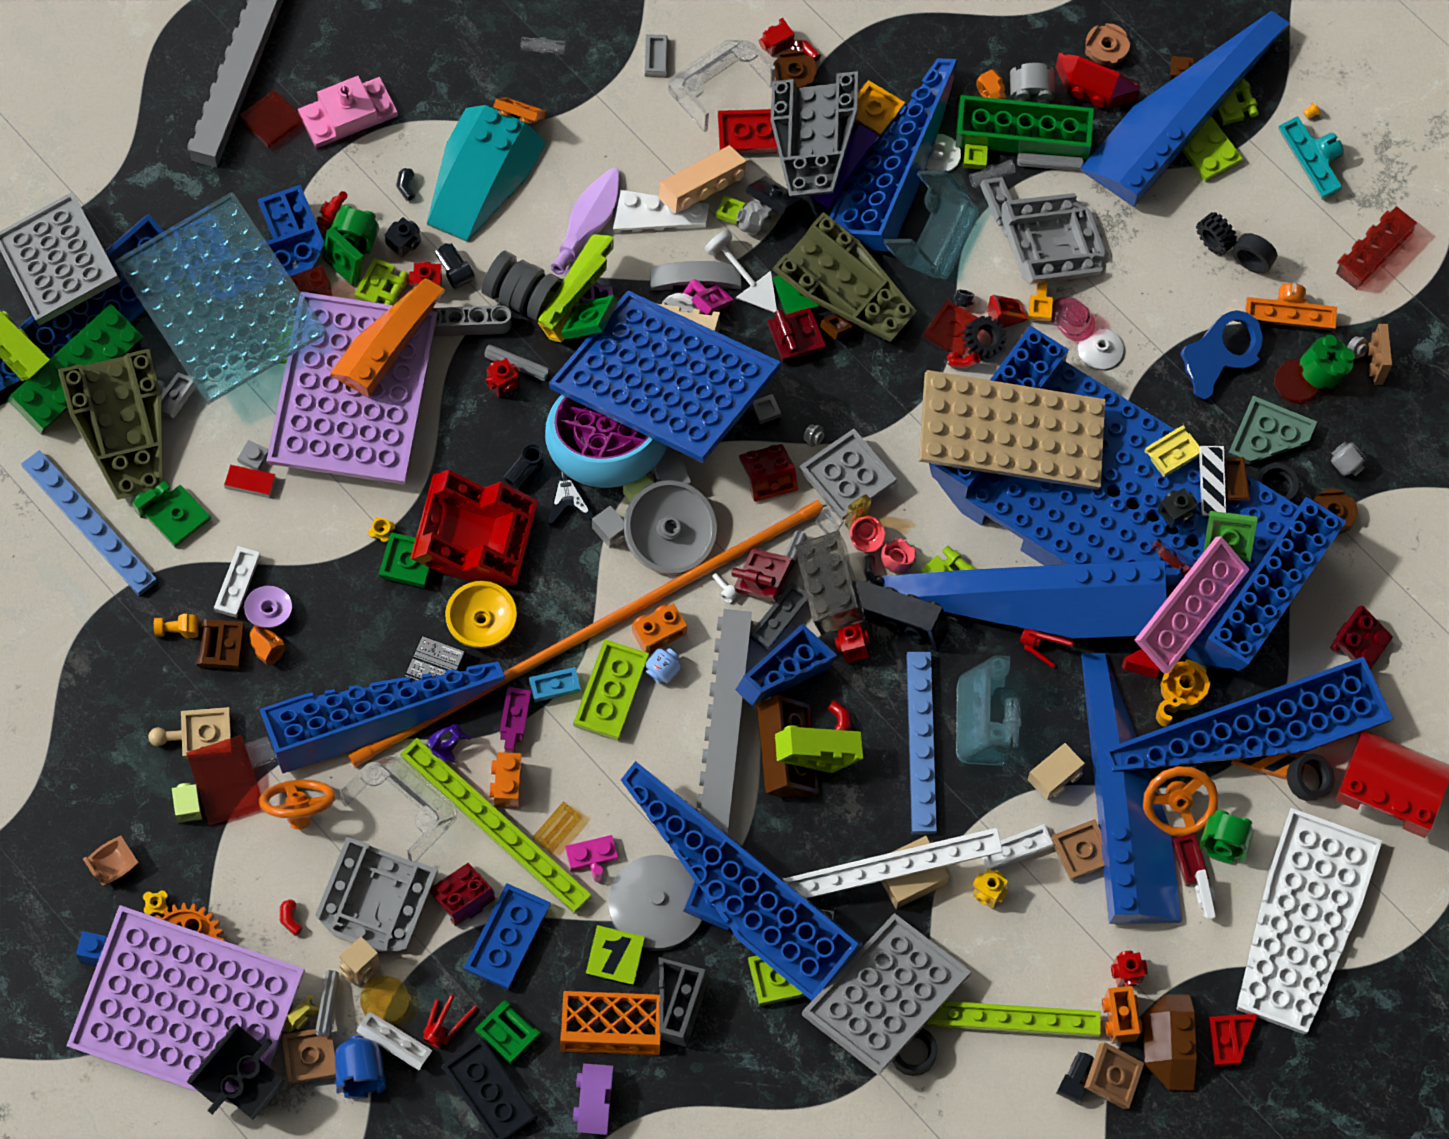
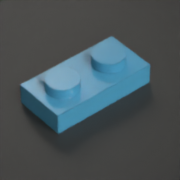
M575 667L529 677L534 702L581 692Z

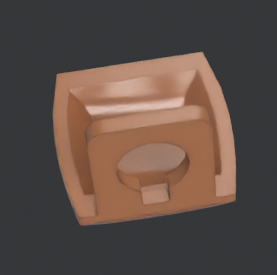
M122 836L108 841L95 850L88 858H83L93 876L102 886L121 878L139 863Z

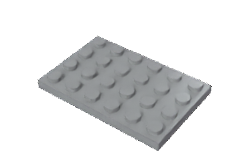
M73 192L0 231V251L39 326L120 282L115 269Z
M894 913L803 1010L802 1016L877 1075H880L968 979L971 971Z

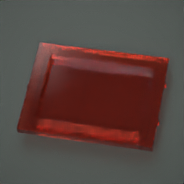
M242 735L186 752L209 826L261 810L259 804L261 793Z

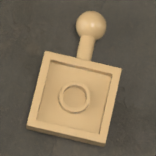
M226 707L181 711L182 730L166 732L163 728L157 727L152 729L148 736L150 743L157 747L163 746L167 741L182 740L183 759L231 756L230 709Z

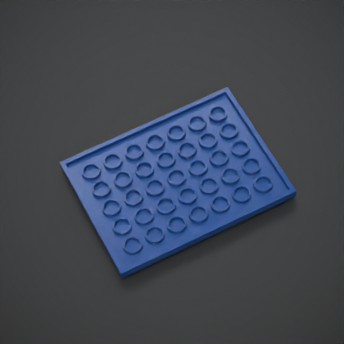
M627 291L618 301L604 331L588 336L549 382V387L553 391L704 463L780 370L781 363L665 307Z

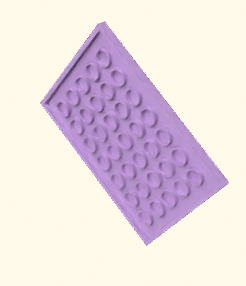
M301 292L266 460L267 464L405 485L437 321V312L430 311L370 398H367L330 376V373L354 339L393 305Z
M119 905L67 1046L198 1092L187 1083L189 1077L235 1023L261 1044L267 1038L273 1042L260 1058L262 1062L270 1067L305 969ZM250 1059L243 1061L241 1064V1069L244 1073H252L256 1068L255 1062ZM229 1079L224 1087L227 1092L235 1093L240 1085L237 1080ZM226 1098L225 1102L233 1104Z

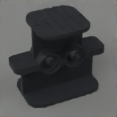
M235 1023L189 1077L187 1083L213 1103L207 1110L213 1115L227 1098L253 1120L266 1107V1104L271 1101V1098L276 1095V1092L284 1084L285 1079L260 1060L261 1056L273 1043L269 1038L261 1044ZM247 1059L253 1060L256 1064L255 1070L252 1073H244L241 1069L243 1061ZM229 1079H235L239 1082V1089L235 1093L227 1092L224 1087Z

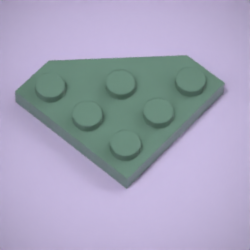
M1253 396L1230 448L1228 457H1244L1245 464L1250 465L1307 445L1317 421Z

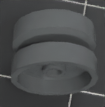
M506 250L502 251L495 258L484 278L481 288L482 294L492 300L499 297L500 304L512 309L510 308V299L513 290L523 272L531 264L523 259L517 262L515 255Z
M531 264L523 272L513 290L510 308L521 314L527 311V317L539 322L538 319L559 288L562 279L551 273L545 276L544 269Z

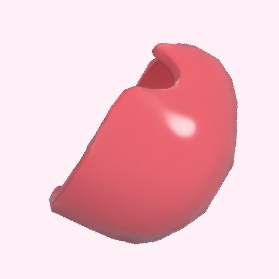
M868 515L859 517L851 525L850 539L857 550L871 553L883 546L885 530L877 518Z

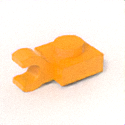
M1047 282L1038 283L1036 296L1030 295L1028 320L1051 322L1053 297H1046Z

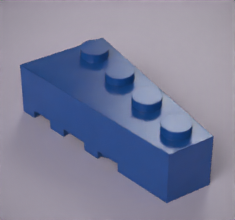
M801 624L746 673L735 690L749 704L754 706L828 670L837 655L804 624Z

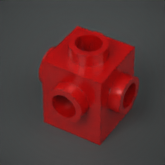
M427 261L414 263L413 271H409V285H413L414 288L427 278L441 287V264H432Z
M507 358L501 361L496 360L487 368V378H485V381L490 390H494L498 398L519 388L518 376H520L516 365L514 363L510 364Z
M860 622L849 623L837 628L839 637L835 638L838 652L842 651L846 663L869 658L866 645L870 644L867 630L862 631Z
M1123 951L1116 956L1113 964H1111L1112 978L1116 979L1117 987H1137L1142 983L1145 974L1148 973L1146 960H1142L1140 952Z

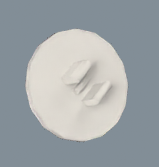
M937 134L925 170L934 174H945L957 167L961 158V150L959 147H955L956 141L944 134Z

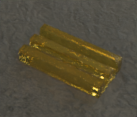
M864 494L848 505L845 526L849 531L855 520L859 517L869 516L871 499L867 494Z
M563 801L535 833L533 840L539 842L543 848L548 849V852L552 854L582 819V815ZM564 810L568 811L546 838L543 839L542 835ZM573 815L574 818H573V819L569 822V824L563 829V831L557 836V838L550 844L549 842L551 841V839L557 834V832L563 827V825H564V824L569 820V818Z

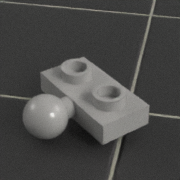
M179 372L168 386L165 382L157 380L161 392V415L170 419L175 418L198 386L195 378Z

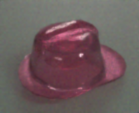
M1060 297L1053 301L1051 321L1063 335L1074 341H1082L1093 334L1095 320L1084 304L1072 297Z

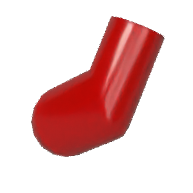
M792 40L789 43L790 50L804 51V54L808 57L811 56L815 62L821 58L819 52L806 40Z
M954 352L947 355L949 362L947 364L951 368H969L980 363L981 357L978 353L974 352L964 358H959V354Z
M836 700L833 701L828 710L838 718L835 730H850L852 727L850 712Z
M289 899L283 901L280 905L279 921L290 933L297 936L303 927L293 918L297 904L294 900Z

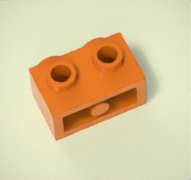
M674 603L668 606L662 605L649 616L643 615L638 617L632 624V634L641 649L650 654L687 635V624Z
M497 752V760H492L491 774L495 775V783H490V797H494L495 807L519 808L522 767L521 753Z

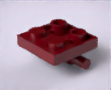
M810 307L786 315L780 309L774 312L776 318L767 320V326L782 363L823 351L826 348Z
M752 548L743 569H732V577L738 578L734 585L735 591L740 594L777 602L795 561L792 557Z
M1358 606L1349 620L1337 632V636L1330 649L1335 653H1338L1341 649L1351 660L1364 657L1371 670L1393 639V636L1364 606Z
M469 862L432 886L430 891L431 896L451 917L450 921L455 927L467 918L472 919L483 911L482 908L495 900V893L492 887Z

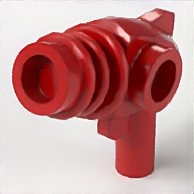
M341 191L337 196L332 197L329 202L325 201L319 210V213L322 215L317 217L318 221H316L322 238L326 237L327 230L332 227V222L337 212L348 197L345 191Z

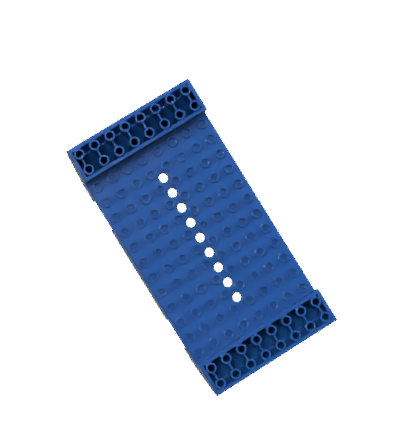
M1030 325L990 380L1105 399L1101 487L1095 490L929 463L932 478L937 480L941 488L963 515L981 526L987 517L1023 539L1020 551L1044 566L1165 560L1168 598L1200 558L1204 550L1209 517H1201L1199 457L1163 477L1150 460V456L1144 451L1146 447L1175 429L1067 363L1066 359L1069 349ZM1247 475L1249 503H1226V513L1257 517L1251 561H1243L1250 570L1184 653L1185 656L1199 664L1232 668L1237 671L1243 669L1251 662L1346 523L1345 520L1308 497H1305L1301 505L1297 506ZM1114 488L1118 490L1119 496L1111 497L1108 495L1107 490ZM1185 488L1188 494L1191 493L1197 501L1195 517L1187 524L1180 523L1175 526L1179 531L1177 534H1170L1166 530V527L1169 525L1158 512L1160 502L1164 500V497L1169 492ZM1135 501L1138 503L1139 508L1130 509L1127 506V502ZM1154 513L1158 516L1159 520L1151 522L1147 519L1146 515ZM1194 538L1198 541V545L1191 547L1186 543V539Z

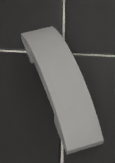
M683 261L650 268L651 290H673V286L688 285L692 279L698 280L702 285H719L722 289L741 288V273L733 264Z

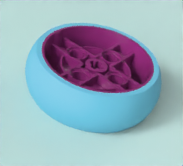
M561 395L556 400L546 422L545 439L551 458L568 477L588 486L611 488L639 480L659 463L667 448V445L564 395ZM563 437L574 438L581 453L570 448L563 441Z

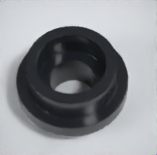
M958 289L957 293L953 295V300L956 301V305L969 308V305L975 304V294L967 290Z

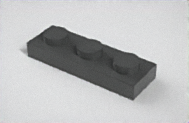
M791 582L777 602L773 604L752 630L749 638L769 650L808 602L810 594Z

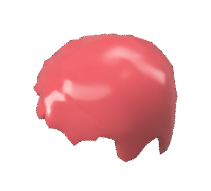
M895 538L891 543L884 544L881 560L884 567L890 572L902 574L915 563L916 550L915 547L910 546L907 540L902 538L897 540Z

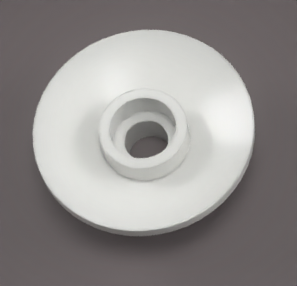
M1096 328L1089 330L1081 337L1078 344V353L1081 360L1087 366L1096 370L1113 368L1120 362L1123 356L1124 349L1121 339L1108 329ZM1098 344H1104L1106 347L1101 348Z

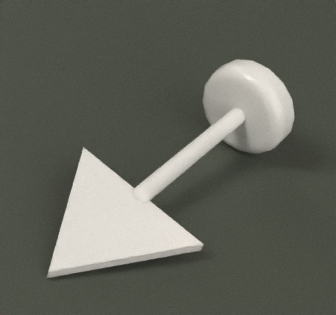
M724 230L716 235L705 246L704 250L708 255H715L722 251L751 285L738 295L736 299L773 313L777 311L771 271L755 282L726 248L732 240L730 231Z

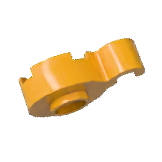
M1191 660L1177 662L1169 673H1164L1160 686L1161 694L1165 700L1160 703L1156 713L1158 723L1164 727L1170 725L1172 716L1167 715L1164 711L1176 713L1179 710H1191L1198 707L1205 700L1210 682L1205 668L1199 663ZM1185 682H1187L1189 686L1188 688H1184L1180 684L1183 685Z

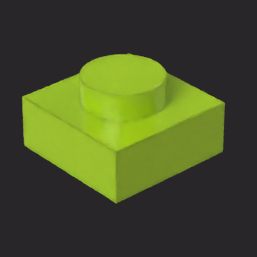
M965 144L963 168L986 170L988 146Z
M723 196L716 212V218L737 225L738 211L741 208L744 209L745 203Z

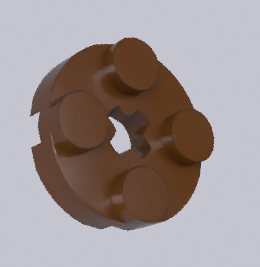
M797 49L782 52L779 58L774 61L772 69L774 81L794 79L798 88L813 86L817 73L815 60L811 56L805 55L804 51ZM792 67L800 70L798 74L790 73Z
M1331 488L1320 492L1314 499V502L1329 511L1331 507H1334L1336 511L1340 512L1337 516L1345 520L1346 523L1338 534L1349 531L1358 515L1355 500L1352 497L1349 498L1340 489Z

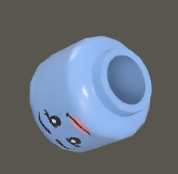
M670 648L667 651L657 649L646 662V668L648 669L646 673L659 684L661 682L669 683L681 668L680 663L677 661L679 656Z

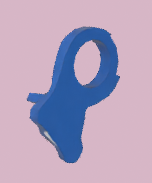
M1236 310L1221 315L1200 341L1191 343L1182 349L1180 355L1185 364V372L1192 381L1193 393L1197 398L1206 399L1212 395L1214 383L1224 366L1246 368L1260 360L1257 354L1261 349L1263 336L1259 322L1249 313ZM1231 321L1243 324L1250 334V347L1246 353L1240 356L1229 352L1223 344V330Z

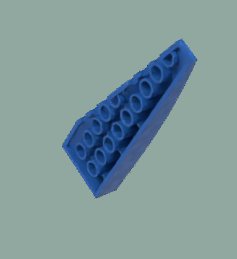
M937 59L922 79V86L914 90L909 104L901 108L898 112L899 118L896 122H891L873 147V154L869 158H865L861 164L863 168L857 176L853 175L849 181L850 186L846 191L842 190L836 200L829 217L859 240L865 249L871 251H892L930 158L958 64L957 59Z
M499 662L469 666L466 671L461 672L455 669L445 670L446 674L432 676V673L422 674V679L416 681L411 680L409 676L370 683L369 687L365 688L355 685L349 686L347 691L335 692V689L325 690V694L314 696L313 693H307L259 710L283 774L374 743L466 702L506 680Z

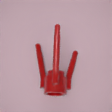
M1024 629L1020 639V643L1025 644L1024 650L1031 652L1052 668H1055L1056 665L1033 647H1039L1042 639L1074 646L1072 642L1074 639L1047 634L1032 629Z
M450 995L435 1023L434 1019L439 1005V1000L436 999L427 1026L423 1031L424 1037L422 1039L436 1048H440L442 1044L447 1046L451 1037L476 1012L477 1006H474L467 1012L450 1032L446 1034L447 1029L442 1026V1023L454 1000V995Z

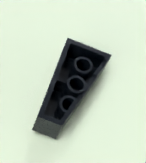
M857 579L846 601L850 614L875 625H879L881 622L884 627L895 634H898L900 631L904 632L915 643L920 644L921 640L931 644L930 649L936 652L939 651L949 630L943 607L934 601L926 602L920 600L913 594L905 595L899 593L891 587H880L870 580L862 581Z

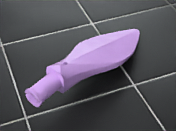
M612 168L600 176L582 193L571 211L566 238L560 246V254L551 264V270L555 274L562 275L570 263L574 264L590 237L598 234L611 218L618 197L619 173L617 168Z

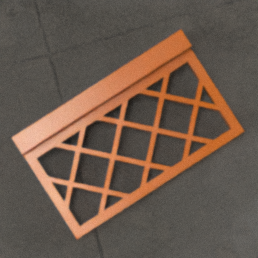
M563 991L561 1052L659 1055L660 995ZM568 999H579L584 1005L574 1012L568 1006ZM596 1000H603L608 1005L600 1013L592 1006ZM621 1001H628L633 1006L625 1014L616 1007ZM645 1002H656V1009L649 1015L641 1008ZM588 1008L595 1017L586 1024L578 1015ZM611 1009L620 1016L613 1024H610L603 1017ZM636 1010L644 1017L637 1025L628 1018ZM574 1019L582 1026L577 1032L566 1031L567 1024ZM598 1020L607 1027L602 1033H595L590 1028ZM623 1021L632 1028L626 1034H621L615 1029ZM649 1022L655 1028V1035L644 1034L640 1028Z

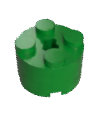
M348 205L341 207L332 224V227L362 255L365 253L369 255L379 232V224L375 220L376 215L373 212L361 211Z
M1326 335L1316 340L1301 357L1300 366L1302 365L1304 370L1302 375L1308 383L1316 388L1323 389V387L1333 389L1352 370L1355 354L1345 344L1337 340L1335 336Z
M1216 810L1215 814L1207 819L1199 844L1200 849L1202 850L1204 847L1207 850V856L1223 863L1232 864L1233 860L1239 859V863L1244 862L1254 835L1253 822L1248 818H1238L1229 815L1224 810Z

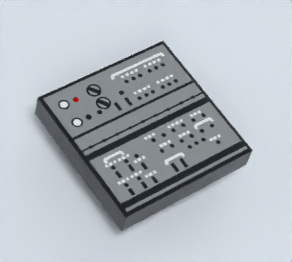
M422 635L404 677L410 676L411 680L416 681L422 679V674L432 673V676L446 674L445 670L455 669L459 671L466 651Z

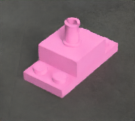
M359 76L353 77L318 91L317 102L298 109V114L316 149L398 116V112L380 77L365 83L361 82Z

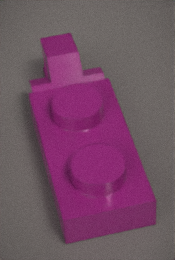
M507 688L500 727V740H505V753H514L516 742L522 743L531 699V690Z

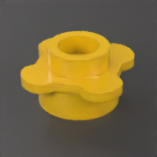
M376 517L373 520L372 528L368 530V535L371 538H379L382 542H388L391 531L395 529V524L385 518Z
M159 891L158 893L146 892L143 895L145 900L144 913L147 915L164 914L163 909L168 911L166 906L167 893L165 891Z

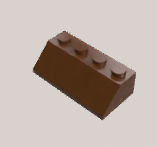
M780 695L758 703L766 794L781 798L818 795L817 770L778 762L776 755V733L792 725L801 728H812L810 704Z

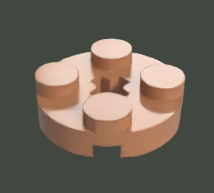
M1105 24V26H1095L1087 35L1085 53L1094 62L1113 68L1126 58L1130 42L1127 39L1126 32L1117 25ZM1111 42V48L1104 47L1102 43Z

